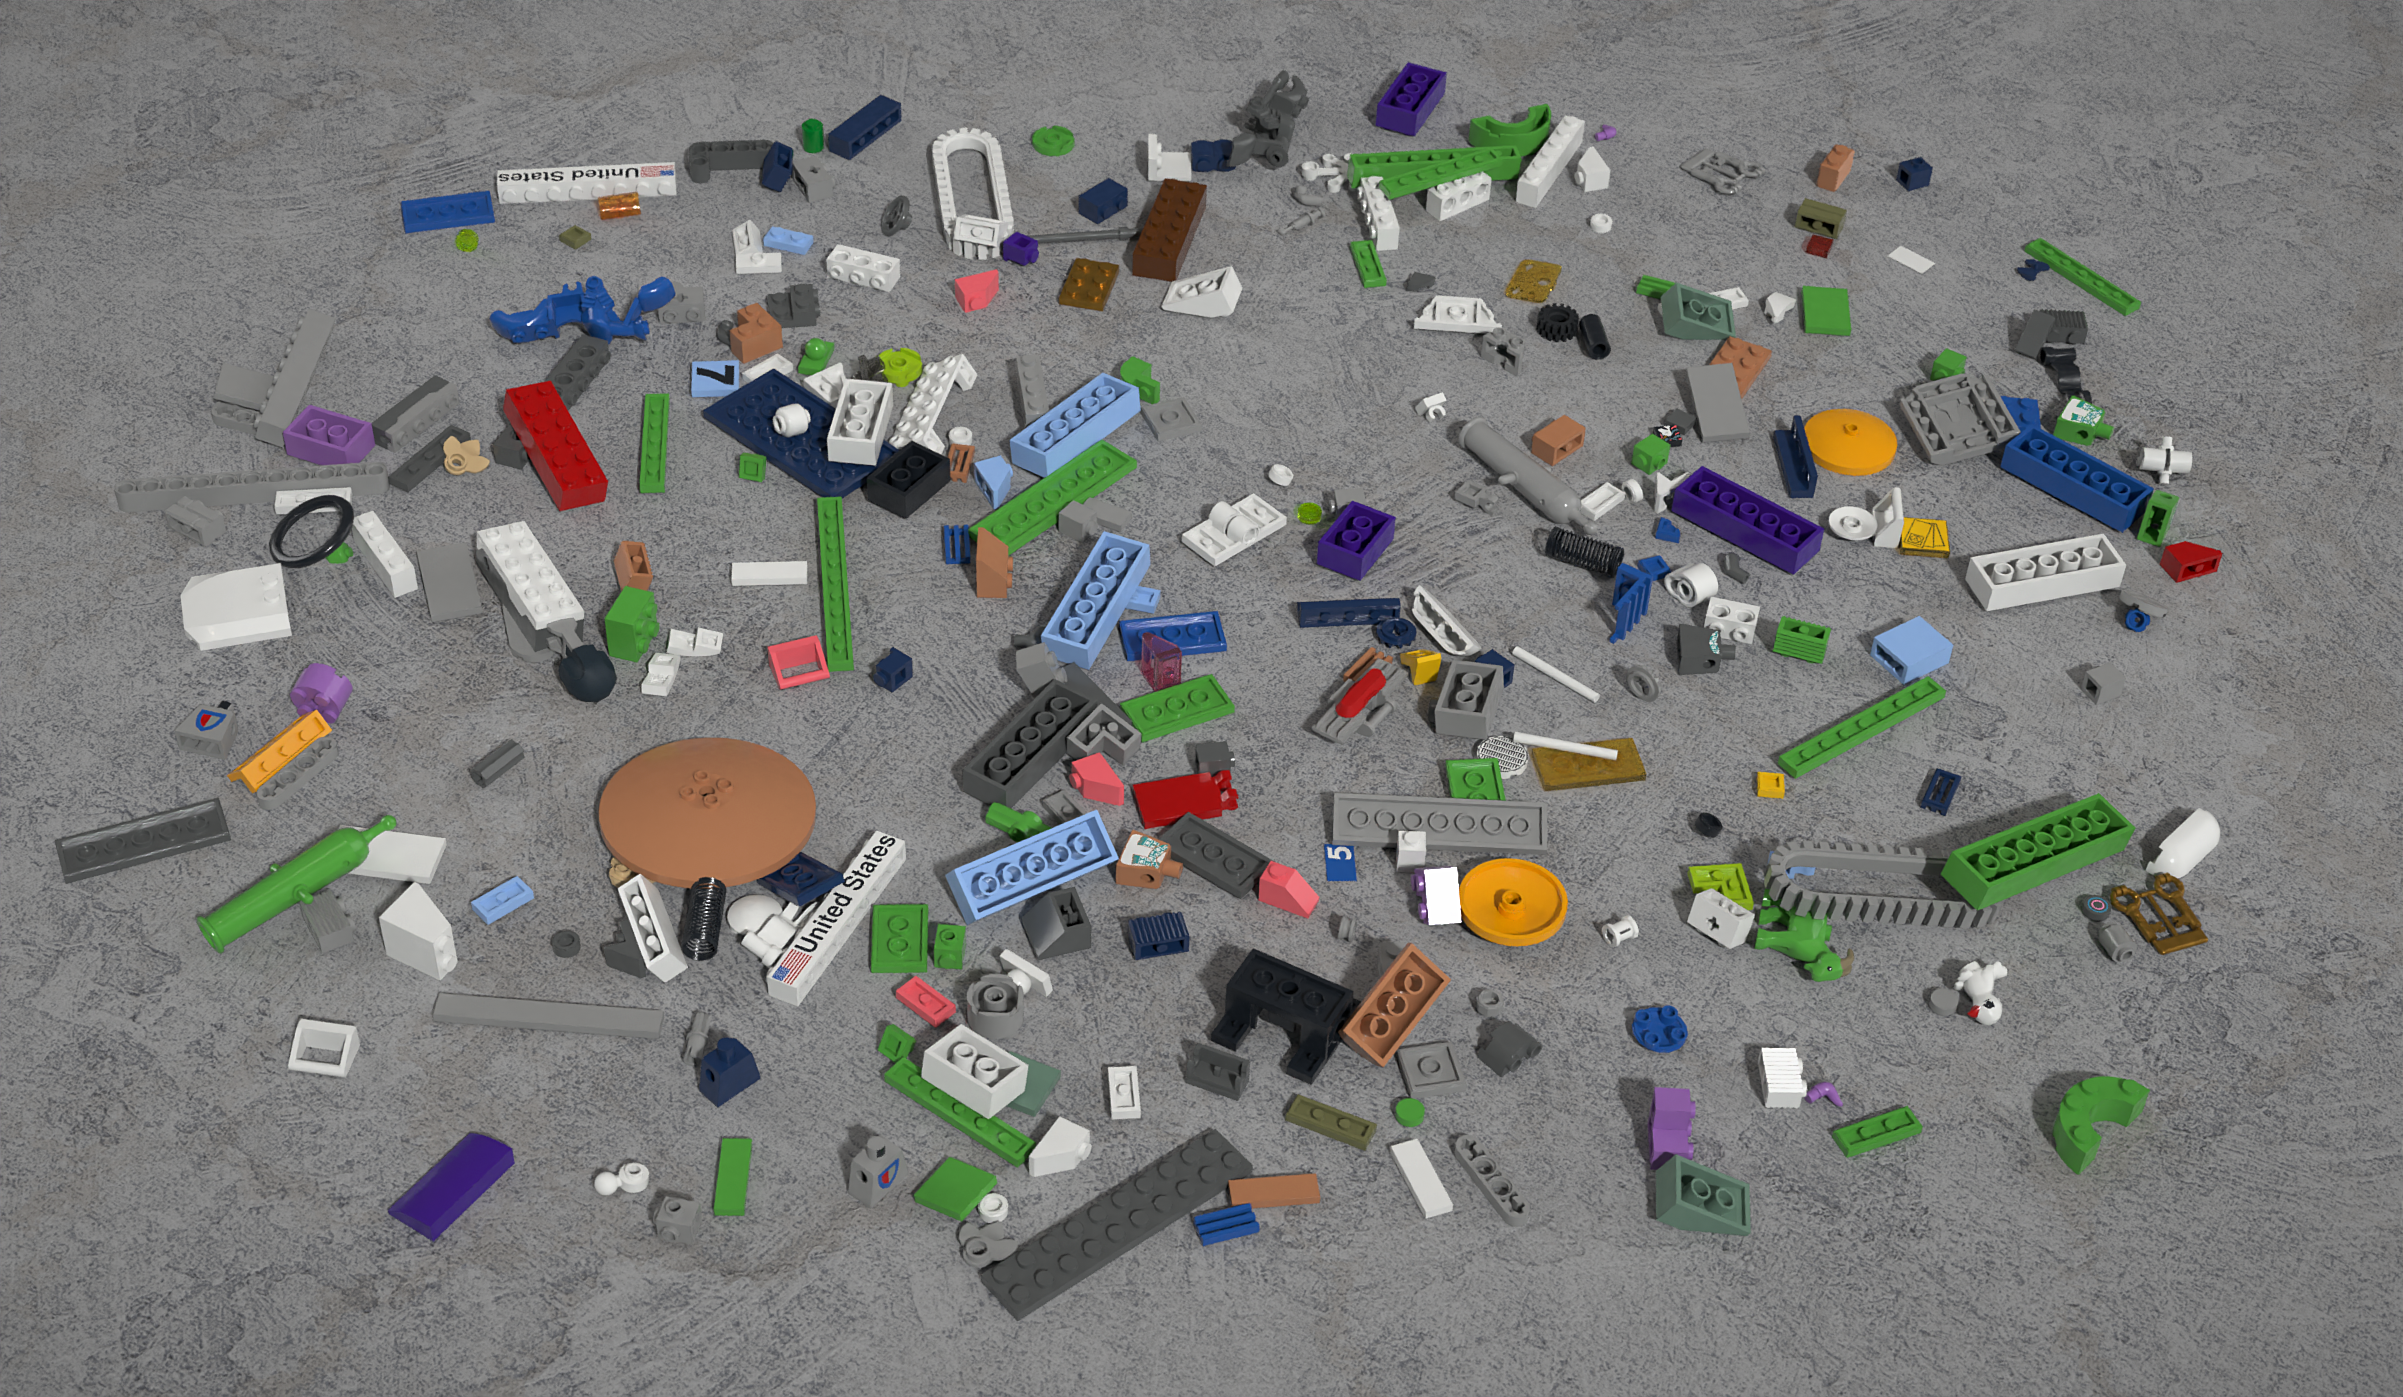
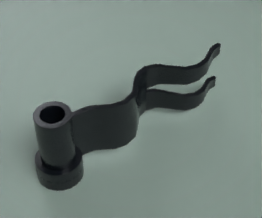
M2042 347L2040 351L2041 364L2051 365L2056 369L2059 392L2061 394L2066 393L2069 400L2072 395L2075 396V393H2081L2085 401L2092 404L2089 390H2083L2081 387L2080 369L2078 365L2074 364L2076 360L2075 348L2054 349L2053 347Z

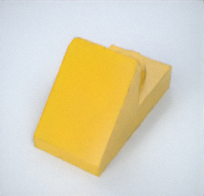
M1420 649L1400 654L1401 664L1410 666L1413 685L1437 680L1441 653Z

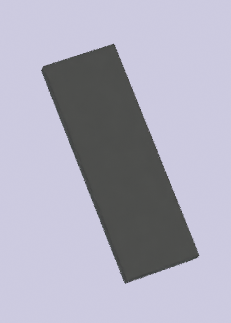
M215 798L54 841L65 884L227 842L231 840L220 800Z

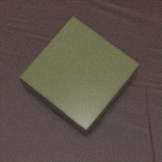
M576 225L559 235L560 242L575 250L592 240L591 233Z

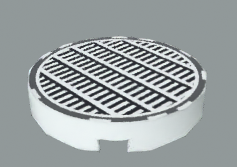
M1495 736L1484 740L1478 746L1476 759L1498 758L1501 778L1508 779L1511 775L1517 774L1516 776L1525 771L1529 754L1526 747L1522 743L1513 742V738Z

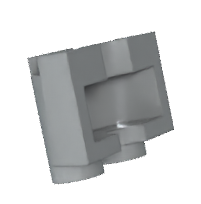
M1495 328L1493 332L1483 335L1481 357L1493 364H1504L1507 372L1518 376L1522 369L1525 341L1523 338L1507 332L1504 328Z

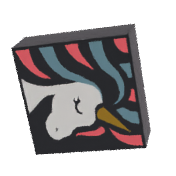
M1677 425L1654 427L1653 434L1669 443L1670 447L1682 446V437Z

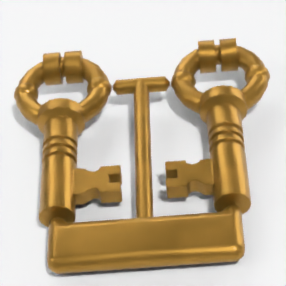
M2168 872L2155 876L2154 889L2139 894L2125 885L2111 889V905L2132 918L2148 943H2153L2159 954L2165 955L2208 942L2207 936L2200 928L2202 924L2183 898L2185 892L2183 882ZM2172 882L2178 890L2169 894L2163 891L2160 885ZM2157 893L2162 898L2169 900L2170 903L2175 904L2182 914L2181 917H2173L2171 920L2173 923H2176V928L2189 925L2193 931L2179 935L2152 895ZM2128 894L2132 897L2134 903L2124 906L2116 899ZM2140 898H2148L2173 934V937L2157 940L2156 932H2165L2166 927H2162V921L2148 924L2139 911L2141 905Z

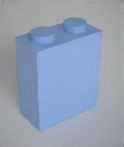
M1918 616L1874 637L1870 656L1905 685L1948 664L1953 644L1922 617Z

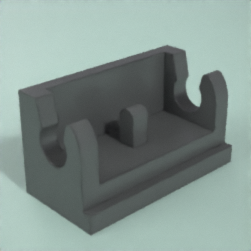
M1197 1042L1194 1048L1193 1060H1188L1185 1083L1239 1101L1249 1082L1250 1060Z

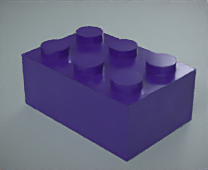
M1351 501L1319 540L1317 564L1361 581L1393 541L1396 517Z

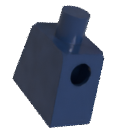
M725 1037L717 1042L716 1049L703 1057L701 1061L699 1092L717 1108L761 1079L751 1051L736 1038Z

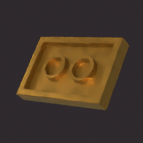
M1076 258L1059 296V304L1103 312L1119 274V265L1086 258Z

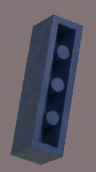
M879 95L828 134L829 152L851 160L902 121L901 103Z

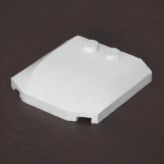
M281 563L191 577L180 595L185 635L190 641L194 640L197 643L200 651L292 636Z

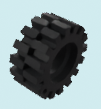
M1553 303L1552 306L1547 304L1545 308L1542 307L1538 312L1537 333L1541 334L1542 338L1548 337V341L1555 339V342H1559V340L1567 342V339L1571 340L1573 336H1576L1579 314L1576 313L1575 309L1571 310L1569 305L1564 307L1562 303H1560V306H1557V303Z

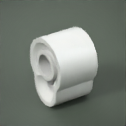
M1688 563L1667 574L1664 580L1665 587L1670 595L1677 598L1686 607H1693L1716 595L1718 591L1717 578L1711 568L1704 563Z

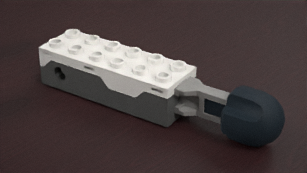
M525 521L477 531L476 563L534 652L550 648V650L558 652L563 656L564 659L561 661L558 670L559 676L567 690L577 699L583 702L598 703L608 697L617 680L614 665L604 651H597L594 645H583L584 610Z

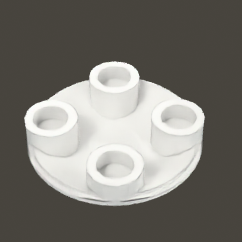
M749 895L740 898L731 905L727 914L730 931L745 936L750 931H753L757 935L773 916L780 915L783 912L782 907L776 900L765 895Z

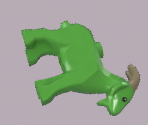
M1770 889L1764 890L1762 906L1774 905L1778 907H1768V910L1761 909L1758 924L1765 925L1770 922H1778L1788 928L1787 931L1779 932L1758 928L1754 949L1772 948L1795 960L1809 962L1804 965V968L1811 972L1812 980L1815 982L1836 980L1850 974L1852 971L1851 964L1855 959L1852 949H1848L1847 957L1841 959L1837 954L1832 953L1825 944V941L1830 940L1832 925L1827 924V912L1823 920L1813 919L1811 911L1807 912L1806 917L1795 915L1796 907L1793 906L1789 911L1785 910L1780 906L1782 899L1774 901L1769 896Z

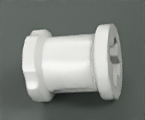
M1629 915L1622 917L1621 921L1615 924L1608 923L1602 927L1603 938L1612 948L1619 946L1620 942L1625 939L1637 938L1639 933L1635 920Z

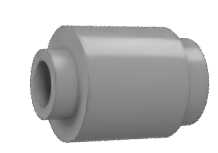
M2110 922L2100 928L2098 932L2099 942L2115 962H2126L2133 958L2137 945L2121 925Z

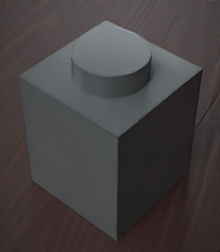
M1227 741L1196 744L1195 765L1197 774L1210 772L1211 777H1214L1220 771H1231V767H1235L1234 752H1229Z

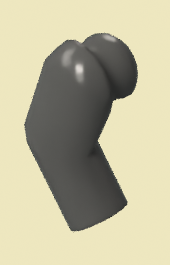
M1729 552L1723 560L1724 571L1727 575L1745 584L1750 577V573L1739 567V555Z

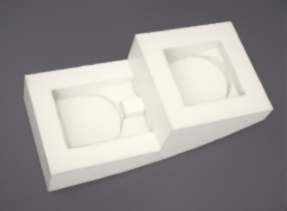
M699 627L696 634L671 629L666 653L681 656H711L720 654L723 633Z
M654 654L648 664L649 673L641 684L642 694L668 695L679 668L680 655Z

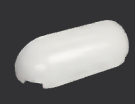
M1420 585L1416 588L1413 594L1416 597L1412 612L1446 651L1456 656H1470L1481 649L1478 642L1431 593Z
M2197 809L2162 842L2159 848L2163 851L2153 862L2150 861L2145 871L2154 876L2168 872L2176 878H2181L2188 874L2219 842L2220 828L2215 817L2207 810Z

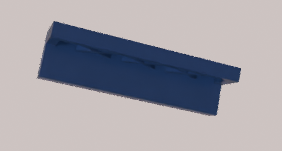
M1794 415L1791 430H1774L1773 439L1789 497L1814 498L1818 474L1801 415Z
M1399 598L1297 602L1296 608L1300 628L1374 625L1387 618H1400L1401 603Z

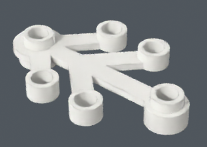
M1352 153L1345 154L1344 161L1335 158L1332 154H1325L1322 159V165L1328 168H1319L1316 162L1307 161L1302 164V175L1308 181L1315 180L1317 176L1339 175L1334 179H1330L1327 187L1330 192H1339L1341 184L1348 180L1349 156ZM1349 182V190L1352 192H1357V188H1351Z

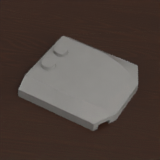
M1958 374L1924 383L1912 389V394L1907 398L1902 397L1900 399V407L1930 462L1941 466L2005 449L2006 445L2021 433L1987 375H1983V379L1970 378V374Z

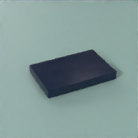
M799 852L795 858L780 869L757 879L759 885L799 907L845 882L842 873L802 852Z

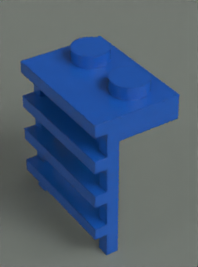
M1622 563L1617 569L1612 605L1618 610L1615 633L1609 641L1612 644L1618 639L1624 640L1626 631L1631 632L1634 623L1638 624L1640 622L1641 615L1645 616L1647 614L1653 576L1625 563Z

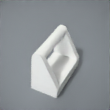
M964 214L956 219L954 239L997 247L1000 245L1008 229V222Z
M1895 487L1872 508L1871 514L1877 521V530L1873 535V545L1875 547L1898 548L1904 518L1901 489Z
M300 1019L294 1036L288 1069L345 1078L360 1047L356 1026ZM306 1047L343 1052L340 1065L301 1060Z

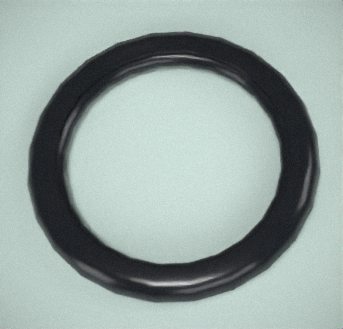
M322 495L309 499L293 508L283 517L272 533L269 545L273 560L287 568H302L315 564L331 555L345 541L353 527L354 510L350 502L340 496ZM323 507H336L341 511V524L335 534L324 545L300 556H287L283 552L281 546L287 531L301 517Z

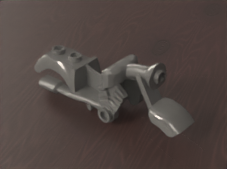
M1286 70L1280 71L1272 81L1271 87L1266 92L1264 98L1256 96L1249 103L1247 110L1251 115H1254V118H1249L1248 122L1254 125L1245 123L1244 127L1253 131L1255 135L1241 133L1240 136L1233 138L1230 159L1226 163L1227 167L1244 164L1251 158L1253 153L1266 155L1268 162L1277 168L1287 164L1288 150L1295 128V121L1293 119L1298 118L1301 109H1305L1309 101V97H1306L1308 90L1297 75L1292 76L1293 87L1291 91L1277 92L1282 90L1289 81L1288 72Z

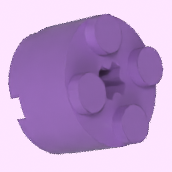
M312 663L301 673L290 693V698L298 708V715L301 716L317 709L324 720L332 724L339 717L353 691L351 682L344 675L340 678L334 674L336 669L328 665Z

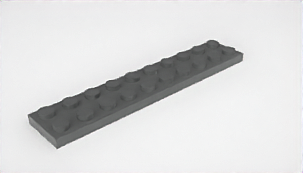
M1214 1129L981 1274V1283L1018 1322L1226 1190L1229 1180L1243 1179L1251 1174L1253 1165L1217 1129Z

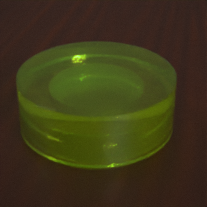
M471 229L460 230L455 239L456 246L463 252L474 251L479 243L477 233Z
M1307 502L1298 507L1297 518L1300 522L1307 525L1320 522L1322 509L1319 505Z

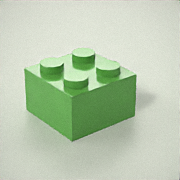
M628 586L624 587L604 618L609 656L638 663L642 654L648 651L649 643L653 637L658 635L660 627L656 618L657 604L654 600V592Z

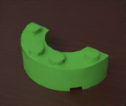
M1548 104L1528 107L1527 119L1519 123H1503L1495 120L1490 115L1470 119L1468 141L1475 147L1516 145L1520 156L1533 155L1544 146L1549 138L1551 109Z
M2108 1076L2089 1078L2071 1087L2062 1099L2053 1126V1137L2057 1144L2055 1149L2062 1161L2079 1175L2095 1159L2102 1139L2091 1124L2099 1121H2110L2127 1127L2142 1113L2150 1090L2138 1084L2135 1080Z

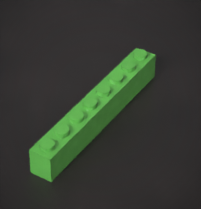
M1492 146L1493 150L1503 160L1502 166L1484 171V173L1492 178L1491 181L1518 179L1522 158L1517 146ZM1491 147L1350 154L1347 177L1351 188L1360 187L1361 178L1376 176L1383 177L1384 180Z

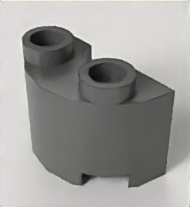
M1507 1021L1491 1032L1490 1035L1493 1039L1487 1048H1480L1477 1058L1498 1076L1503 1077L1510 1071H1516L1522 1064L1523 1057L1526 1059L1536 1057L1541 1052L1543 1045L1517 1023L1512 1024L1510 1021Z

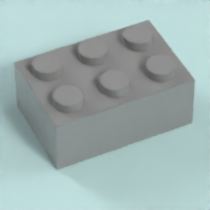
M1453 660L1435 708L1436 733L1487 740L1504 690L1503 666Z

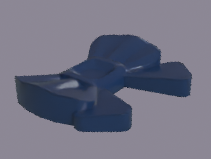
M2026 259L2025 264L2030 266V268L2017 267V272L2025 280L2034 281L2038 273L2049 271L2050 266L2044 262L2035 261V259Z

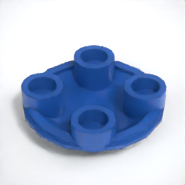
M1666 1005L1663 1008L1650 1007L1645 1010L1640 1009L1636 1012L1632 1024L1633 1035L1637 1041L1647 1049L1658 1053H1670L1678 1050L1685 1044L1688 1035L1686 1024L1678 1016L1677 1009L1670 1005Z

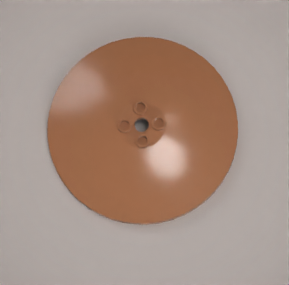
M729 738L681 740L656 747L639 755L624 765L612 777L603 791L599 804L601 835L612 855L628 869L641 874L647 879L681 888H691L699 878L703 877L718 879L726 887L748 883L765 877L780 869L797 856L809 841L816 821V801L812 786L804 773L793 762L764 746ZM707 883L698 885V886L712 885V886L718 887L717 885L707 884ZM703 887V888H699V889H714V888H711V887Z

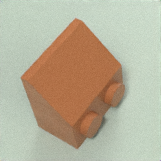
M978 527L976 555L977 598H1007V588H1012V573H1008V571H1013V557H1009L1006 544L984 527Z

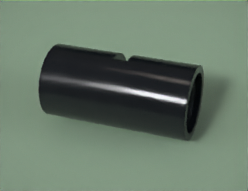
M1588 314L1582 317L1579 321V328L1589 356L1594 360L1606 358L1611 352V347L1600 317L1596 314Z

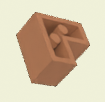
M758 303L737 310L738 327L730 330L731 352L743 364L783 348L781 325Z

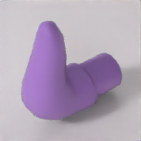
M1602 125L1603 130L1602 132L1595 133L1596 141L1613 138L1617 133L1616 128Z
M1820 1082L1814 1085L1807 1092L1806 1097H1804L1809 1104L1817 1099H1821L1823 1096H1827L1835 1105L1839 1107L1843 1105L1835 1087L1829 1082Z

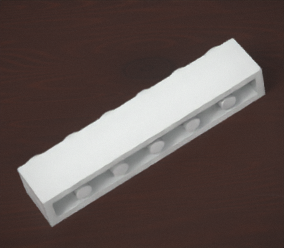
M1564 116L1518 180L1517 203L1534 208L1538 206L1581 145L1585 121L1573 116Z

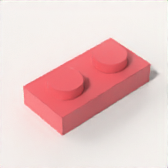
M917 976L896 990V998L935 1028L956 1013V1005Z

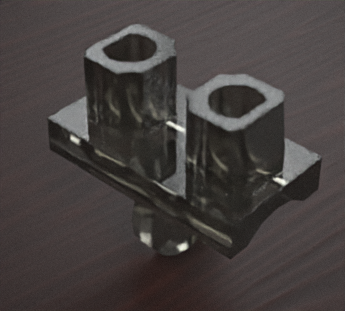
M864 354L858 357L861 371H857L850 379L889 383L886 375L881 372L886 368L879 356L869 360Z

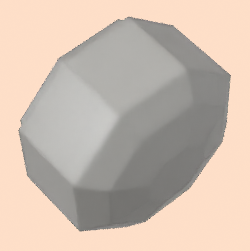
M1488 989L1482 990L1477 995L1475 1004L1480 1014L1492 1017L1498 1016L1503 1010L1504 1000L1501 993Z

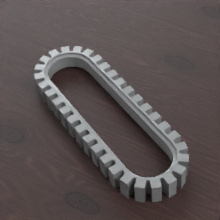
M1802 840L1800 847L1796 841L1787 842L1785 847L1780 845L1772 853L1763 881L1765 889H1770L1769 896L1774 901L1782 899L1780 906L1785 910L1789 911L1794 906L1796 907L1795 915L1806 917L1807 912L1811 911L1813 919L1822 920L1827 912L1830 920L1840 921L1842 914H1844L1846 921L1856 922L1858 915H1860L1862 922L1872 923L1876 916L1878 923L1888 924L1891 917H1893L1894 923L1905 925L1907 918H1909L1910 924L1921 926L1923 919H1925L1927 926L1937 927L1941 920L1943 927L1953 928L1957 921L1959 928L1969 929L1971 923L1976 928L1985 927L1986 923L1991 924L1996 919L2005 901L2002 900L1977 911L1969 902L1818 893L1795 885L1788 878L1785 871L1791 867H1815L1942 876L1941 872L1951 852L1954 850H1946L1943 857L1940 849H1930L1927 856L1924 848H1914L1911 855L1908 847H1898L1895 854L1893 846H1882L1881 851L1878 852L1877 845H1866L1865 850L1862 851L1861 844L1851 843L1849 849L1846 850L1845 843L1835 842L1833 848L1830 849L1828 842L1819 841L1817 847L1814 848L1812 841Z

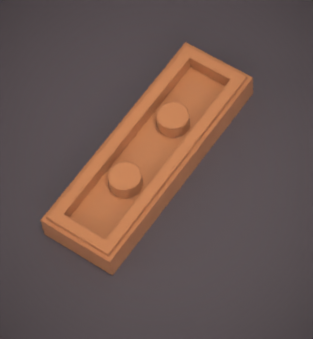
M1316 1173L1228 1181L1231 1208L1248 1203L1251 1204L1252 1209L1320 1203Z

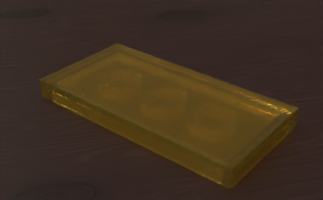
M1633 738L1581 743L1618 750L1616 760L1545 747L1532 749V758L1544 792L1646 781L1647 774Z

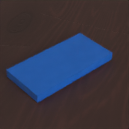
M490 191L401 201L405 233L495 223Z
M1218 611L1119 621V630L1127 661L1227 651V643Z

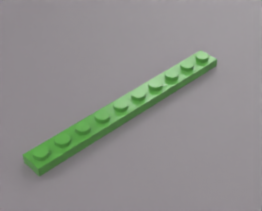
M842 496L817 498L828 671L854 670Z

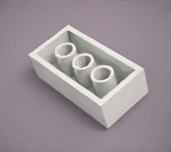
M845 379L827 437L828 461L876 465L893 408L892 383Z

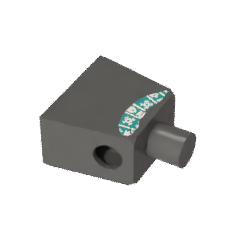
M1679 624L1676 641L1679 675L1717 673L1720 668L1721 659H1735L1736 646L1721 644L1720 631Z

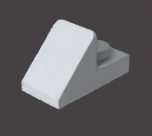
M1657 472L1654 488V511L1657 514L1673 505L1675 489L1692 474L1687 472L1670 481L1660 472Z

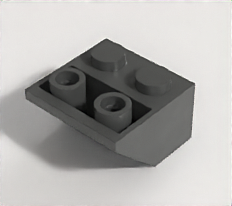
M1075 887L1047 893L1022 917L1023 925L1038 960L1091 948V924Z

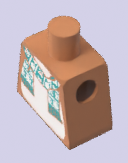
M1132 830L1116 864V884L1158 889L1165 875L1180 878L1183 863L1171 860L1170 844Z

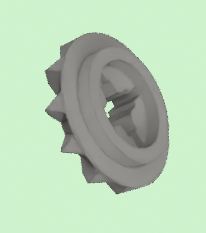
M1635 664L1628 669L1626 680L1629 688L1637 697L1646 702H1652L1661 695L1662 685L1658 683L1659 677L1653 674V669L1648 670L1645 664L1641 666Z

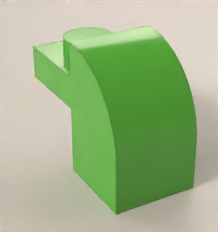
M1132 356L1122 365L1120 380L1139 387V398L1150 404L1158 403L1160 401V382L1151 379L1152 364Z

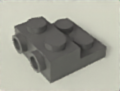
M812 284L790 285V293L767 294L769 314L782 328L817 326L816 317H820L818 289H813Z

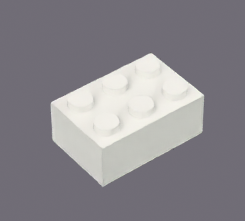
M960 1024L924 1051L921 1078L985 1118L990 1119L1025 1091L1029 1065Z

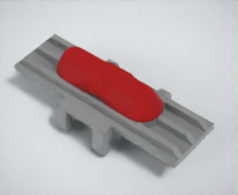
M1377 658L1356 681L1348 679L1329 698L1326 713L1312 726V730L1341 745L1355 732L1371 737L1375 733V728L1389 713H1394L1397 709L1395 701L1388 697L1404 681L1409 672ZM1365 708H1368L1372 711L1375 708L1379 709L1368 721H1366V716L1363 715V710Z

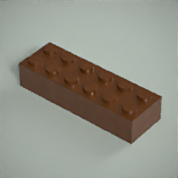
M1164 179L1133 252V276L1168 282L1177 281L1206 208L1207 185L1197 182L1179 181L1177 179Z

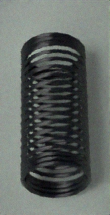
M1555 526L1548 536L1545 555L1563 560L1564 562L1567 561V563H1575L1576 566H1583V568L1588 570H1595L1614 578L1617 575L1618 567L1622 564L1624 548L1614 547L1613 544L1610 546L1609 543H1602L1597 541V539L1593 541V538L1589 539L1588 536L1586 538L1584 535L1581 537V534L1577 535L1576 532L1573 534L1572 531H1565L1561 527ZM1565 535H1566V539H1565L1564 545H1563V547H1562V549H1561V546H1562L1564 537H1565ZM1569 537H1570V540H1569L1567 549H1566V551H1565V548H1566L1568 539H1569ZM1573 538H1574V542H1573L1572 548H1571V550H1570V546H1571V543H1572Z
M712 877L699 878L691 887L681 950L683 954L693 960H709L717 953L727 891L724 883ZM707 883V884L717 885L718 887H715V886H712V885H703V886H698V885ZM703 887H711V888L717 889L718 891H715V890H712V889H700V890H697V889L703 888ZM700 891H712V892L717 893L718 895L713 894V893H708V892H703V893H698V892H700ZM707 894V895L715 896V897H717V898H713V897H710V896H699V895ZM694 939L706 940V941H709V942H700V941H697V940H694ZM691 941H694V942L699 943V944H710V943H711V945L702 946V945L694 944V943H692ZM691 945H694V946H696V947H701V948H707V947H712V948H710V949H704V950H703V949L694 948V947H692ZM687 946H689L691 949H694V950H696V951H702V952H704V951H710V952H708V953H698V952H694V951L690 950Z

